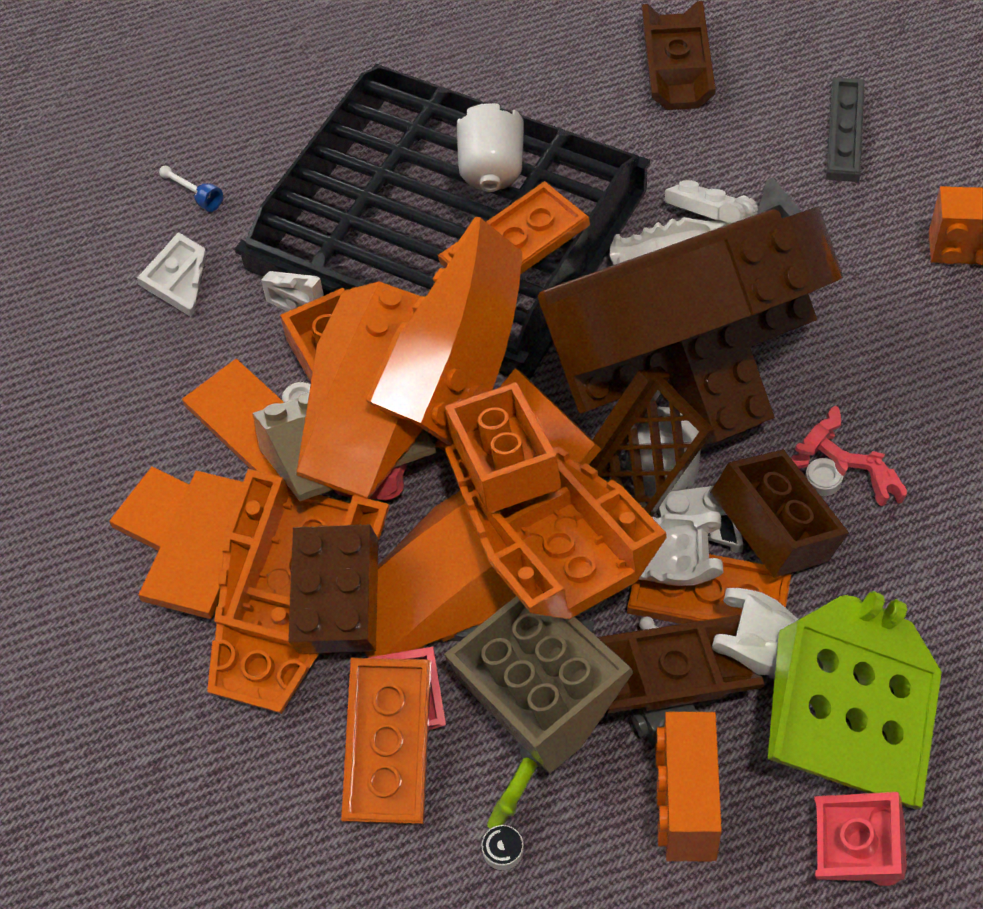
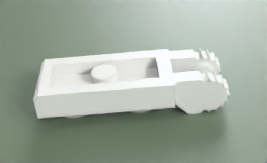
M680 181L679 185L665 189V203L727 223H734L754 216L758 211L757 202L752 200V198L749 199V197L744 195L738 198L730 197L723 190L700 187L696 181Z

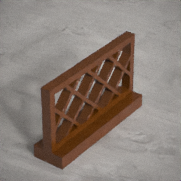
M661 366L637 372L593 438V441L602 450L589 464L598 470L599 477L611 476L612 480L622 485L621 476H633L635 496L632 497L651 517L715 430L667 382L670 375ZM660 394L669 401L670 416H658L656 400ZM671 421L673 443H661L659 422ZM681 421H689L699 431L692 442H683ZM642 422H649L651 443L639 444L637 427ZM674 448L676 465L673 469H664L662 449ZM640 449H652L654 470H642ZM622 450H630L632 470L620 469L619 454ZM655 475L657 492L654 496H645L643 476Z

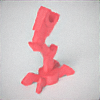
M833 406L826 415L827 419L821 420L803 439L802 443L799 442L796 445L795 451L798 452V455H793L791 459L799 469L807 467L810 455L813 456L820 450L835 462L837 471L843 476L846 474L848 467L868 470L871 476L870 480L875 493V499L880 506H885L890 498L888 492L894 495L897 503H902L907 495V490L895 470L889 469L882 461L885 454L875 451L868 455L852 454L842 450L829 440L835 437L833 430L841 426V414L838 406Z

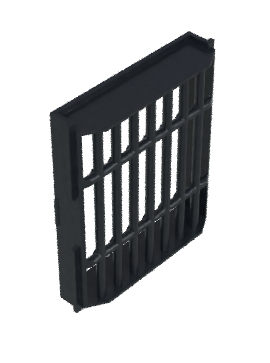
M375 64L372 69L362 72L260 205L246 241L241 239L235 247V253L242 257L245 270L262 277L269 271L317 276L321 280L324 296L341 288L348 290L367 285L324 267L332 256L340 254L430 290L435 284L432 279L434 276L343 242L349 232L359 231L439 262L438 255L444 249L360 218L366 209L372 207L456 239H460L467 228L378 195L377 193L382 186L388 184L476 217H481L487 221L501 212L394 172L399 163L409 162L467 184L461 177L458 166L414 151L410 147L415 141L422 139L458 152L456 137L426 127L431 119H435L457 127L458 118L462 119L465 117L468 108L489 103L379 64ZM384 102H388L416 112L418 115L411 122L379 109ZM500 108V110L506 111L511 114L513 113L512 111ZM521 115L524 124L523 151L539 156L540 159L535 166L522 162L520 175L527 178L520 189L509 186L490 193L512 200L509 204L511 205L545 181L552 187L597 203L590 215L585 213L589 216L590 226L578 233L575 238H571L559 247L567 250L559 263L543 258L532 266V268L551 274L544 288L520 279L518 293L536 300L528 313L515 309L513 323L521 325L522 329L516 343L508 340L499 372L510 375L516 368L530 380L553 343L538 300L539 293L548 288L591 274L599 269L610 251L614 236L622 232L647 191V169L650 166V160ZM370 121L403 132L404 135L395 144L362 131ZM353 143H357L387 154L388 157L381 166L346 153ZM552 163H558L606 180L610 184L603 191L550 172L548 169ZM337 165L372 178L366 187L362 189L332 178L330 174ZM322 187L351 198L355 202L347 212L315 201L312 198ZM304 210L336 222L338 225L331 235L328 236L294 222ZM288 234L321 248L312 262L276 249L283 237Z

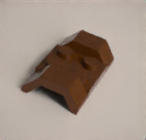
M696 1L685 13L659 15L649 4H642L644 41L652 99L666 110L700 108L716 92L703 1Z
M740 615L597 637L633 671V674L606 712L613 713L644 707L648 711L720 699L725 694L763 688L765 683L762 676L754 674L752 670L734 658L717 653L712 649L715 635L726 634L736 636Z

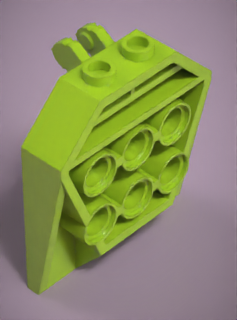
M875 591L869 592L863 602L854 596H840L779 631L768 759L866 793L899 792L902 805L915 810L920 809L923 806L942 671L914 624L904 619L907 612L906 603L895 599L885 609L883 608L885 603L884 596ZM817 658L821 661L823 670L819 667ZM853 671L857 674L859 683L855 679ZM890 685L894 690V694L890 690ZM809 704L814 708L816 717L811 714ZM846 717L850 720L852 730L846 723ZM882 730L886 733L887 741L883 737Z

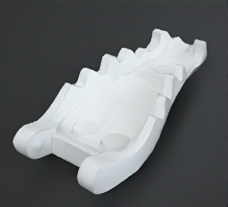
M683 217L679 221L670 219L665 226L657 222L653 228L645 227L640 235L633 234L631 237L622 238L620 234H616L610 246V258L613 265L731 223L722 220L704 221Z
M706 512L699 515L664 514L660 518L652 517L666 532L667 538L638 580L674 586H687L703 583L723 574L722 560L709 558L708 534L721 528L719 512Z
M727 588L723 601L731 607L742 608L736 636L726 634L715 635L712 649L717 653L734 658L757 675H768L769 678H775L779 631L799 619L777 600L762 592L743 588ZM817 658V663L819 667L823 670V665L821 661Z

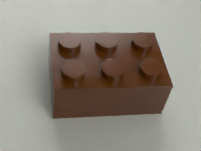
M784 449L728 462L710 492L774 578L829 562L849 534L848 530Z
M370 524L293 527L289 643L298 653L376 651L378 537Z

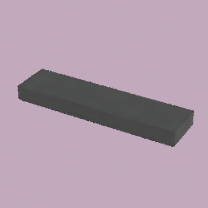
M834 77L832 79L826 180L859 182L865 80Z

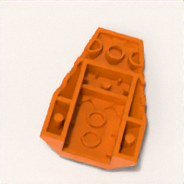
M481 217L473 219L450 252L451 261L446 268H439L432 279L435 284L426 297L420 296L412 307L415 313L408 323L402 322L396 330L366 398L368 403L385 414L410 420L438 438L435 446L445 451L446 447L454 444L450 435L445 406L493 390L506 352L520 285L522 251Z
M380 281L342 292L317 343L297 476L352 496L355 495L369 499L395 468L396 462L404 452L407 453L413 446L415 439L423 429L410 420L385 414L368 403L366 398L396 330L402 322L408 323L415 313L412 307L419 299V295Z
M452 444L446 447L447 458L489 563L530 613L564 619L575 617L636 583L667 538V534L622 485L612 479L607 482L598 476V470L586 463L582 466L569 457V452L559 446L553 448L557 455L561 489L488 514L455 445Z
M252 469L247 470L223 537L222 551L224 555L222 569L219 572L218 585L220 586V593L214 620L216 622V632L211 649L207 688L209 694L282 714L319 654L298 653L289 643L293 527L370 524L379 541L390 508L389 504L353 495L351 502L322 495H316L299 501L287 486L283 477Z
M461 490L435 506L378 564L376 651H363L368 658L424 648V645L440 639L445 642L455 638L454 635H457L458 632L481 625L516 597L514 592L489 563Z

